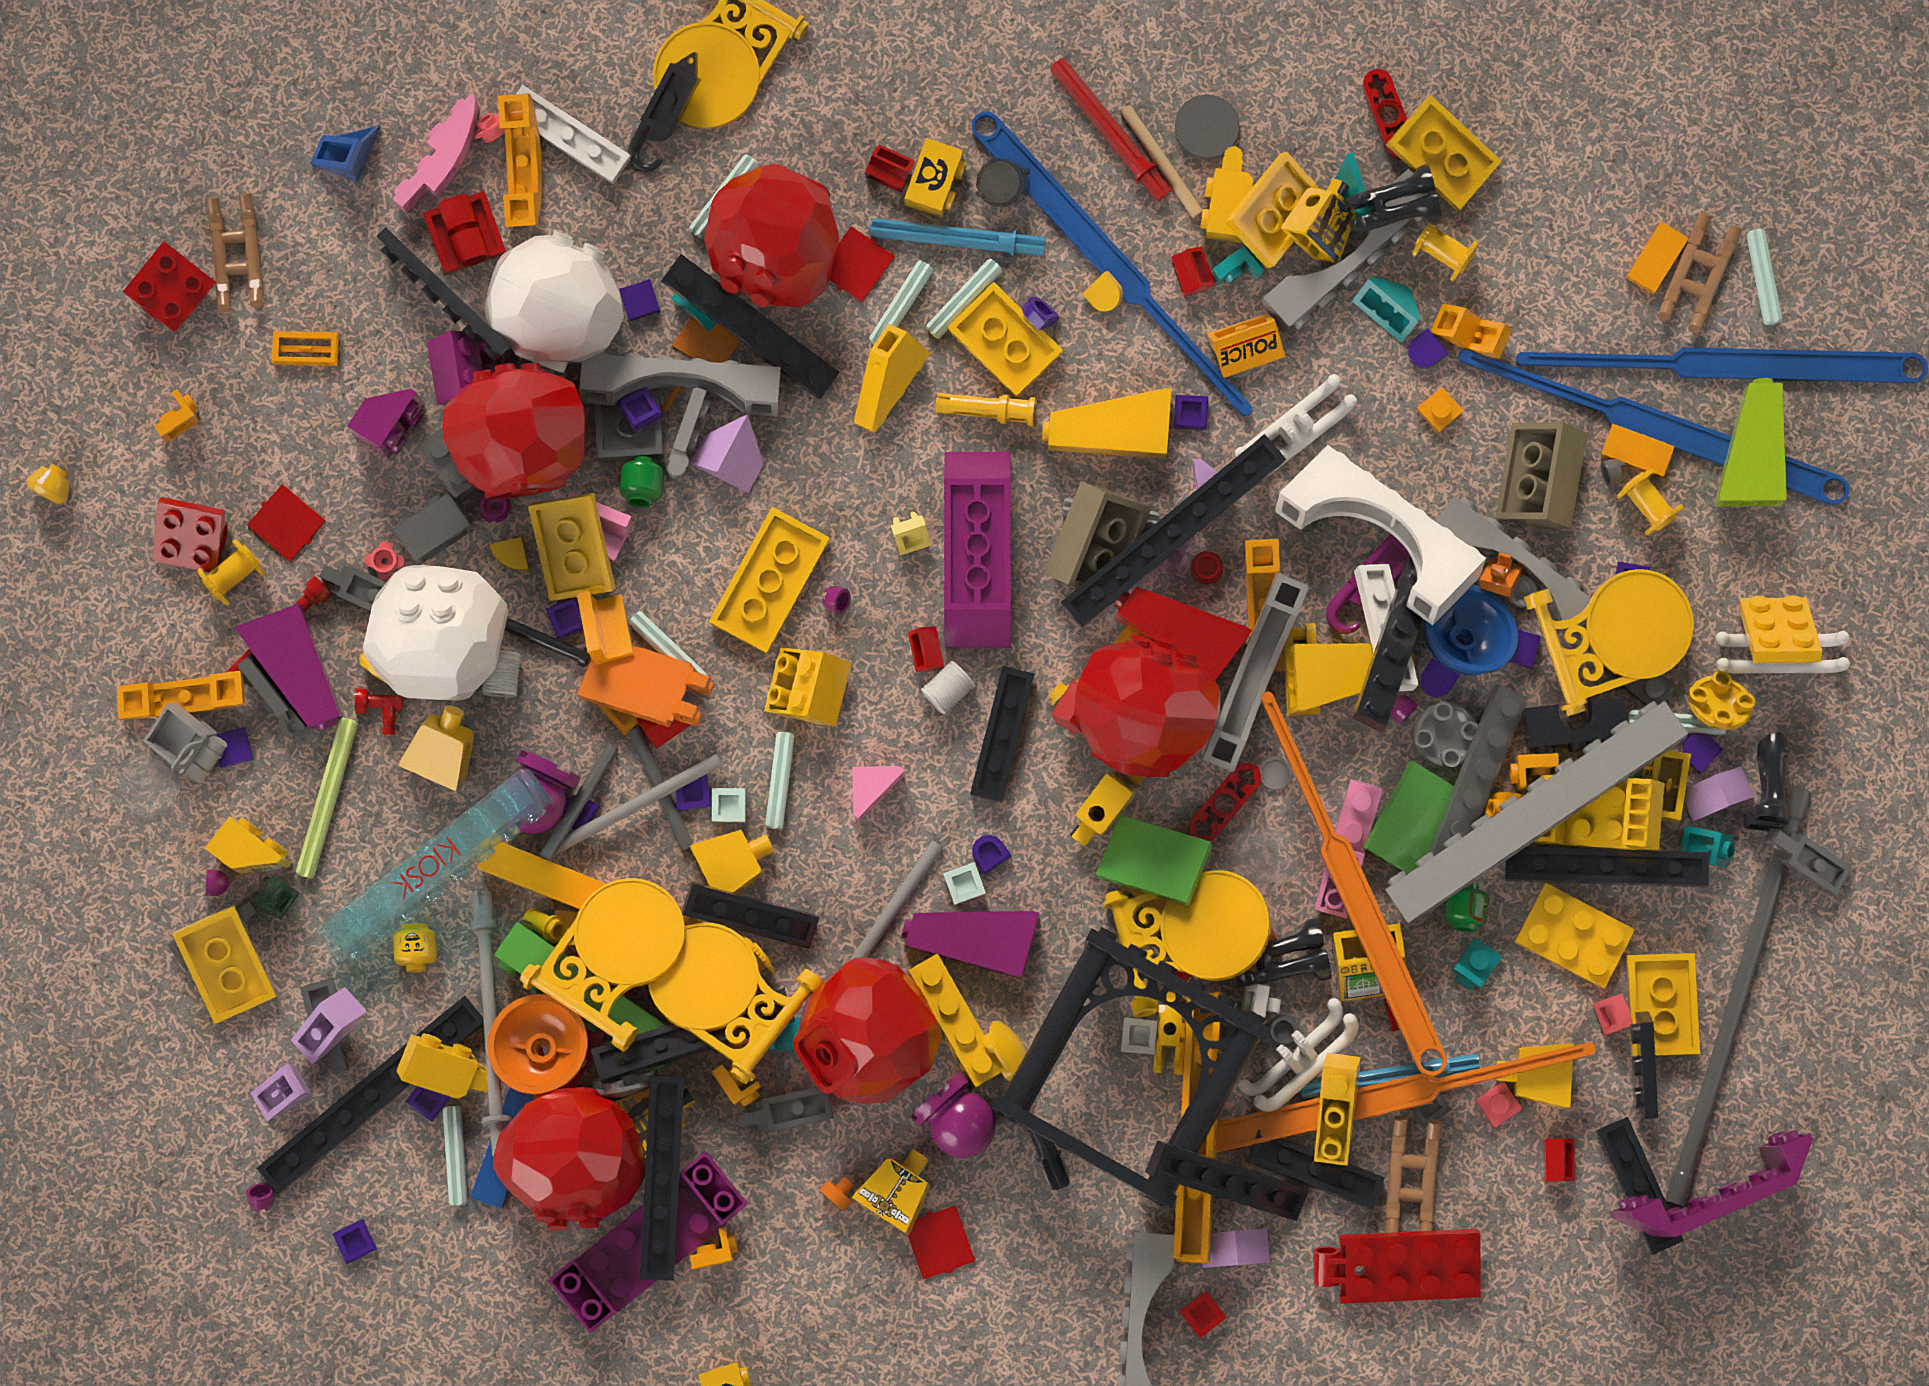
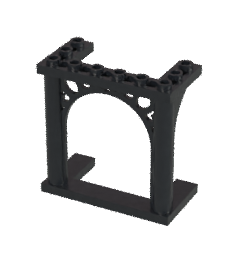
M1100 927L1099 931L1092 928L1085 939L1084 951L1002 1097L998 1095L994 1101L992 1111L1020 1127L1024 1126L1136 1189L1140 1195L1169 1210L1178 1197L1175 1193L1179 1184L1151 1175L1146 1179L1029 1112L1060 1054L1084 1016L1106 1001L1125 996H1141L1160 1001L1174 1009L1188 1023L1197 1039L1201 1054V1075L1197 1090L1168 1144L1198 1153L1255 1048L1265 1040L1271 1028L1265 1025L1267 1019L1251 1010L1244 1014L1235 1009L1237 1002L1229 997L1219 994L1216 998L1205 992L1208 986L1192 977H1189L1188 981L1175 975L1178 969L1160 960L1157 965L1146 959L1148 953L1138 946L1130 943L1127 948L1117 942L1118 936L1103 927ZM1114 965L1121 966L1127 973L1128 981L1123 989H1116L1110 983L1109 970ZM1133 970L1137 972L1142 982L1144 979L1147 980L1148 985L1146 988L1140 989L1134 985L1135 975ZM1099 977L1103 987L1107 990L1101 996L1093 994V991L1100 986L1096 984ZM1157 983L1164 987L1161 992L1158 991ZM1167 993H1174L1176 999L1173 1002L1167 1001ZM1182 997L1190 1001L1184 1004H1180L1182 1001ZM1088 998L1090 1000V1003L1084 1006V1003ZM1200 1009L1198 1011L1200 1014L1211 1013L1213 1015L1199 1022L1192 1017V1011ZM1214 1022L1223 1023L1227 1027V1034L1224 1038L1218 1041H1209L1204 1038L1203 1030L1207 1025ZM1225 1047L1222 1054L1217 1052L1216 1061L1209 1058L1208 1051L1210 1048L1220 1049ZM1208 1068H1213L1212 1073L1208 1076Z

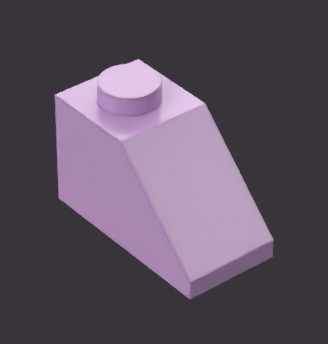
M344 987L319 1003L291 1041L313 1065L347 1036L367 1011Z

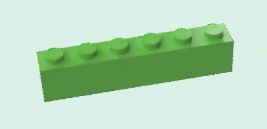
M516 922L494 955L500 959L497 965L514 976L516 971L522 974L529 964L542 967L555 947L520 922ZM564 953L558 960L554 972L556 977L561 980H571L578 975L579 969L574 965L567 967L572 973L571 978H566L561 974V961L569 957ZM587 970L586 979L589 977H594V975L589 970ZM593 985L587 990L584 1002L600 1012L602 1004L594 1003L591 1000L590 993L596 989L599 996L602 995L604 989L600 985ZM535 986L531 987V989L536 993H543V991L539 990ZM624 995L619 997L609 1013V1018L620 1026L627 1021L638 1028L637 1034L666 1026L665 1023ZM582 1017L586 1028L594 1033L600 1029ZM609 1035L610 1037L607 1042L612 1043L613 1037ZM665 1064L657 1066L655 1068L661 1070Z

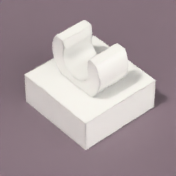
M1254 984L1253 986L1244 987L1240 1011L1247 1014L1251 1010L1265 1018L1266 1012L1279 1013L1281 1000L1268 997L1269 986Z

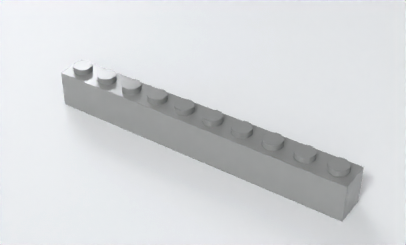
M1655 701L1648 704L1638 712L1641 716L1631 724L1625 720L1610 731L1613 735L1603 743L1597 739L1582 750L1585 754L1575 762L1572 758H1569L1555 768L1557 774L1547 781L1544 777L1537 779L1527 787L1529 793L1520 799H1517L1514 795L1499 806L1501 812L1492 818L1486 814L1471 825L1473 831L1464 837L1460 833L1454 835L1443 843L1446 849L1436 856L1432 852L1426 854L1415 862L1418 868L1407 875L1402 871L1388 880L1387 883L1390 887L1385 889V892L1407 925H1411L1460 890L1469 886L1685 740L1688 732L1666 701L1659 705Z

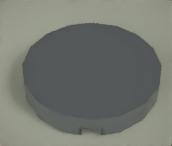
M1210 94L1195 96L1185 102L1177 113L1174 125L1176 139L1183 151L1193 158L1211 160L1223 156L1225 150L1228 147H1233L1237 142L1240 128L1238 114L1232 105L1223 98Z

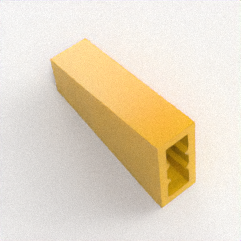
M1164 388L1051 412L1050 422L1043 421L1042 441H1048V451L1166 459L1172 389Z
M1294 644L1286 648L1289 715H1296L1360 694L1374 653L1372 644ZM1412 652V653H1411V656H1412V660H1413V664H1414V668H1415V656H1414V653Z

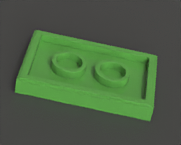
M1409 761L1362 848L1400 872L1404 871L1406 875L1418 868L1415 862L1428 854L1454 786L1418 763Z
M1119 815L1096 876L1098 879L1189 906L1213 845L1207 840Z

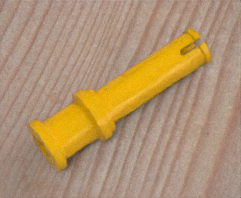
M938 392L935 412L938 414L994 418L1000 424H1006L1007 421L1027 423L1030 427H1034L1037 400L1035 397H1031L1029 400L1011 399L1009 395L999 396L998 399Z

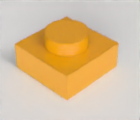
M1443 387L1439 388L1417 408L1420 415L1438 434L1464 412Z

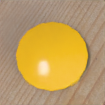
M1720 671L1714 672L1712 676H1706L1697 680L1690 688L1688 695L1690 710L1697 719L1710 727L1720 730L1736 729L1745 725L1751 718L1756 702L1754 696L1748 693L1742 685L1732 680L1730 674Z
M993 1021L989 1027V1033L983 1036V1042L986 1048L991 1053H995L1002 1063L1000 1068L1003 1076L1008 1081H1011L1027 1050L1018 1035L1010 1027L1001 1021Z

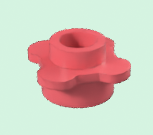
M489 113L479 119L476 123L478 129L473 134V137L475 139L482 138L485 143L492 142L505 132V129H499V113L495 116L493 113Z
M387 541L381 542L379 547L365 558V564L368 567H372L377 572L378 579L383 581L389 580L391 573L396 569H401L405 564L404 557L397 555L392 550V544ZM384 558L388 559L387 564L382 563Z

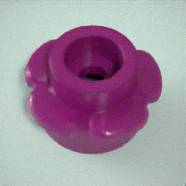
M483 496L478 504V508L481 510L480 515L487 522L495 521L500 523L508 517L511 502L509 498L485 499V496ZM496 504L498 506L497 510H492V505Z

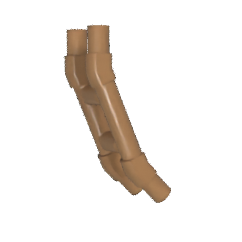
M250 192L238 194L243 230L225 232L219 197L206 198L216 277L217 309L220 312L230 310V276L248 274L250 306L259 308L263 305V280L257 239V223L252 194ZM245 243L247 261L227 264L225 245Z
M1700 211L1658 313L1659 319L1669 321L1681 291L1700 298L1688 327L1689 331L1695 334L1700 333L1715 294L1743 230L1742 227L1731 224L1717 256L1702 251L1699 247L1713 217L1703 211ZM1693 261L1712 269L1705 286L1686 279Z
M1396 1116L1394 1119L1385 1212V1233L1399 1232L1400 1201L1420 1203L1419 1231H1432L1437 1160L1442 1124L1440 1120L1430 1119L1428 1121L1424 1156L1404 1154L1408 1118ZM1403 1168L1423 1169L1422 1190L1401 1188Z

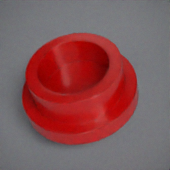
M1211 551L1198 553L1193 558L1190 566L1193 578L1201 584L1215 583L1222 576L1224 569L1221 558Z

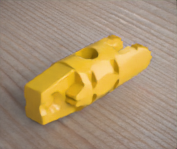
M1172 992L1167 993L1166 1000L1173 1002L1176 999L1175 994ZM1159 1004L1160 1010L1158 1011L1153 1073H1162L1165 1063V1048L1175 1049L1173 1061L1174 1074L1183 1075L1186 1021L1168 1005ZM1175 1025L1176 1032L1173 1035H1167V1028Z

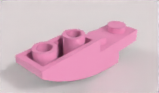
M471 94L465 100L462 98L457 101L450 111L452 115L444 124L440 122L430 131L428 135L430 139L427 143L434 154L432 156L426 155L417 165V172L410 180H403L395 189L393 200L404 213L407 214L428 190L435 197L439 198L460 169L471 145L478 118L479 105L476 98Z
M1350 779L1335 832L1349 840L1360 866H1362L1365 856V849L1362 847L1371 832L1383 788ZM1325 866L1314 910L1347 919L1348 914Z

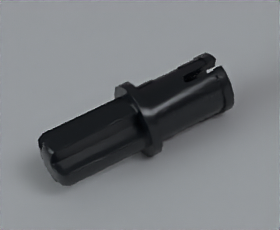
M1028 1129V1133H1030L1039 1156L1036 1160L1041 1162L1051 1189L1054 1191L1068 1186L1070 1180L1059 1155L1062 1151L1057 1150L1053 1142Z

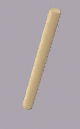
M1131 105L1120 111L1121 115L1191 217L1194 219L1200 215L1203 209Z

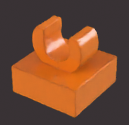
M1499 552L1498 559L1491 558L1479 580V588L1511 597L1523 576V566L1513 564L1511 555Z

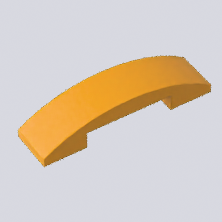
M528 93L498 96L499 129H505L508 194H503L505 227L538 225L541 209L542 156L534 104L531 94Z
M1278 538L1245 540L1248 628L1252 632L1276 573L1280 572ZM1284 647L1273 672L1285 671Z
M234 671L210 674L209 677L155 684L146 682L117 686L118 717L121 720L159 717L167 704L175 702L190 714L245 705L243 672Z

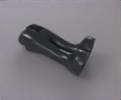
M1429 164L1419 166L1414 174L1407 179L1387 186L1365 190L1344 200L1346 211L1369 206L1371 213L1356 217L1348 222L1353 232L1373 230L1416 217H1424L1432 225L1444 223ZM1428 194L1406 203L1390 207L1386 206L1387 202L1398 198Z
M1780 732L1766 735L1757 746L1756 759L1761 783V801L1753 806L1752 811L1744 815L1743 827L1746 829L1776 831L1783 829L1784 825L1789 824V807L1786 801L1785 765L1790 748L1788 747L1787 739Z
M1317 919L1307 920L1301 931L1294 935L1269 941L1263 954L1256 962L1258 971H1250L1244 975L1237 976L1236 979L1239 986L1263 985L1300 974H1313L1320 981L1332 979L1326 949L1283 962L1273 961L1274 958L1284 954L1323 947L1324 939Z

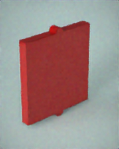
M850 226L838 243L829 280L837 285V290H844L860 302H863L895 256L878 245L875 238L870 239Z
M282 484L267 502L263 501L261 503V509L248 522L247 526L291 562L306 544H311V538L326 520Z
M956 1205L935 1213L928 1211L926 1216L916 1219L908 1238L923 1280L944 1272L951 1274L953 1269L975 1261Z

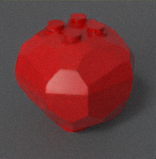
M778 164L761 166L733 178L723 186L712 200L704 237L711 268L720 276L721 287L732 294L742 291L750 295L752 302L759 307H767L771 304L798 308L814 301L825 291L829 283L839 241L828 189L819 182Z
M513 363L495 366V373H493V370L474 372V379L471 380V383L461 388L446 404L444 409L443 437L459 472L475 488L484 491L485 499L533 496L566 487V480L578 469L584 458L587 442L586 411L574 383L563 377L545 372L544 369H540V363L520 365V369H515V364Z
M1131 635V639L1126 642L1096 649L1079 678L1075 691L1074 713L1081 732L1091 748V755L1121 773L1140 777H1169L1171 771L1182 767L1200 753L1216 726L1220 713V688L1209 673L1198 664L1196 660L1197 654L1187 649H1176V642L1171 639L1156 637V641L1153 642L1142 636Z
M859 957L846 962L824 980L816 991L809 995L803 1008L798 1033L793 1040V1046L800 1061L822 1092L827 1094L834 1093L840 1099L861 1104L886 1103L931 1070L941 1041V1028L921 989L899 966L885 960Z
M577 1087L555 1089L538 1095L533 1094V1101L525 1104L499 1134L494 1152L493 1168L504 1186L532 1211L536 1221L547 1223V1229L563 1231L567 1229V1224L570 1222H579V1227L598 1228L599 1222L603 1221L605 1217L629 1204L644 1179L645 1159L643 1145L630 1116L614 1101L600 1095L599 1091L592 1088Z

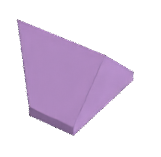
M748 414L705 434L690 463L747 493L750 492L764 465Z

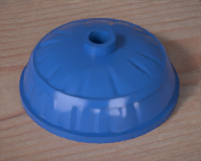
M1471 585L1434 625L1423 619L1424 638L1430 652L1443 666L1456 673L1481 675L1494 672L1509 662L1517 648L1518 629L1512 613L1496 595L1490 591L1480 589L1476 585Z

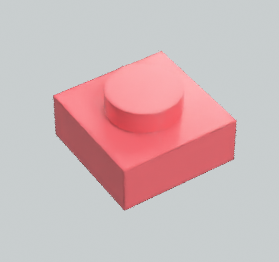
M1623 994L1593 1004L1604 1035L1630 1027V1024H1633L1630 1010Z
M1504 1081L1475 1100L1494 1128L1523 1109Z

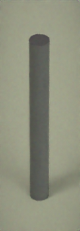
M641 727L630 730L628 733L654 788L665 782ZM669 794L659 799L682 852L691 849L690 846L693 845L692 839L672 795Z
M607 744L542 849L540 855L544 859L551 861L617 754L618 749L615 746Z

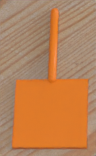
M691 316L672 347L692 359L701 358L708 362L723 363L730 359L740 341L718 324L711 331L705 330ZM678 386L674 388L661 409L663 413L669 410L683 387Z

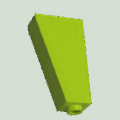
M1771 378L1754 379L1753 383H1749L1744 389L1715 497V507L1782 506L1787 500L1783 383H1773Z

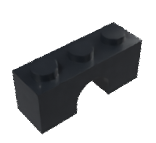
M1615 697L1591 700L1587 704L1588 722L1586 726L1579 729L1570 728L1562 722L1558 704L1525 708L1522 712L1526 750H1535V754L1556 753L1555 748L1568 746L1569 752H1578L1597 739L1603 743L1613 736L1610 731L1614 727L1627 720L1625 698Z

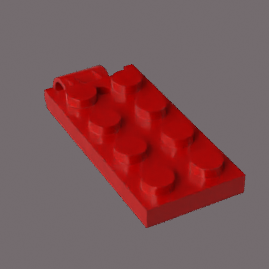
M1479 1229L1345 1234L1339 1236L1340 1249L1322 1246L1313 1250L1314 1284L1320 1287H1334L1341 1284L1340 1304L1481 1297V1235ZM1357 1266L1363 1267L1360 1271H1355V1268Z

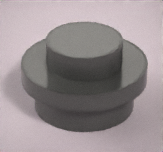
M1277 1015L1267 1024V1027L1271 1028L1267 1038L1272 1045L1279 1047L1282 1044L1288 1048L1295 1044L1291 1035L1296 1030L1300 1032V1029L1294 1018L1288 1015Z

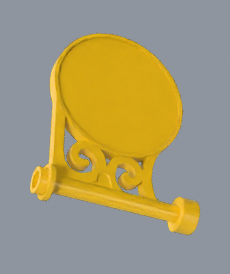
M719 0L715 9L706 18L680 28L663 43L657 53L653 66L655 90L657 89L670 63H677L689 54L696 52L698 53V77L701 81L679 122L702 129L728 125L740 118L750 108L756 98L760 84L789 38L792 40L794 38L798 40L803 38L809 27L805 17L800 15L796 20L764 0H738L746 5V12L739 22L733 23L729 21L728 15L730 12H733V16L738 18L741 14L739 7L735 4H728L729 0ZM721 16L723 24L716 23L715 21ZM763 25L770 26L777 32V38L761 67H759V62L753 48L759 50L767 48L772 38L770 32L765 28L759 30L760 35L764 36L762 41L755 40L753 32L757 27ZM746 27L745 37L736 30H742Z
M1628 570L1608 578L1597 588L1589 604L1579 614L1562 621H1554L1550 615L1547 603L1552 602L1553 599L1549 588L1523 597L1527 610L1535 609L1566 704L1560 707L1562 711H1566L1567 716L1585 711L1586 707L1584 704L1587 703L1586 698L1639 679L1653 678L1668 672L1684 657L1693 636V613L1685 593L1670 578L1651 570ZM1585 620V628L1577 625ZM1556 629H1565L1563 639L1568 644H1573L1577 641V638L1571 636L1573 632H1577L1582 639L1580 645L1575 649H1564L1560 644ZM1589 646L1592 653L1583 654ZM1587 661L1591 662L1594 666L1593 674L1589 673L1587 667L1581 670V676L1587 681H1596L1601 678L1604 672L1603 666L1622 677L1588 687L1580 682L1578 672L1580 666Z
M1212 870L1202 872L1189 906L1167 900L1162 915L1154 907L1142 909L1139 913V920L1143 925L1148 924V915H1153L1154 924L1150 928L1138 927L1134 919L1135 912L1139 907L1163 898L1146 893L1129 899V896L1125 895L1123 890L1113 891L1104 896L1103 906L1105 909L1112 910L1121 945L1128 948L1131 943L1141 949L1156 945L1160 949L1159 956L1152 959L1155 953L1149 949L1146 951L1148 953L1146 959L1158 965L1160 960L1165 962L1169 955L1174 962L1166 963L1175 967L1178 971L1188 973L1203 980H1226L1244 973L1261 957L1270 937L1271 917L1264 897L1247 879L1229 871ZM1160 931H1161L1162 941H1161L1160 939H1158L1157 937H1154V936L1157 935ZM1133 970L1135 975L1134 985L1140 989L1146 988L1145 982L1147 980L1144 979L1142 982L1137 972ZM1135 996L1136 1000L1130 1003L1135 1018L1146 1017L1160 1010L1157 1000L1147 997Z
M625 878L609 882L595 890L584 901L575 921L542 967L529 964L521 974L520 981L524 983L523 987L529 990L532 986H535L613 1037L611 1044L624 1052L635 1040L638 1028L627 1021L620 1026L609 1018V1013L615 1002L625 992L634 987L654 982L674 966L685 942V923L682 912L675 899L665 889L653 882L636 878ZM574 939L580 958L574 956L566 957L561 961L560 971L564 977L571 978L572 973L567 967L574 965L579 969L578 975L571 980H561L556 977L554 968ZM587 969L594 975V977H589L586 979ZM609 984L615 985L617 987L611 992ZM593 985H600L604 989L602 995L599 996L596 989L590 993L591 1000L594 1003L602 1004L600 1012L584 1002L587 990Z
M694 923L685 926L684 946L674 966L661 978L649 983L648 986L655 1006L667 1020L678 1027L690 1031L733 1062L731 1064L733 1069L730 1073L743 1084H747L749 1080L753 1081L756 1078L752 1070L809 995L816 991L824 981L812 971L804 969L796 979L800 984L799 988L792 997L783 996L772 990L764 982L759 973L755 954L741 935L723 925ZM759 988L763 994L756 996ZM761 1003L768 1005V1007L761 1008V1012L765 1016H770L774 1013V1003L784 1006L774 1020H764L755 1013L756 1006ZM747 1010L750 1019L742 1017ZM726 1027V1039L730 1044L736 1046L745 1042L746 1035L744 1032H740L738 1037H734L733 1032L738 1027H743L749 1031L750 1039L744 1048L732 1049L707 1032Z

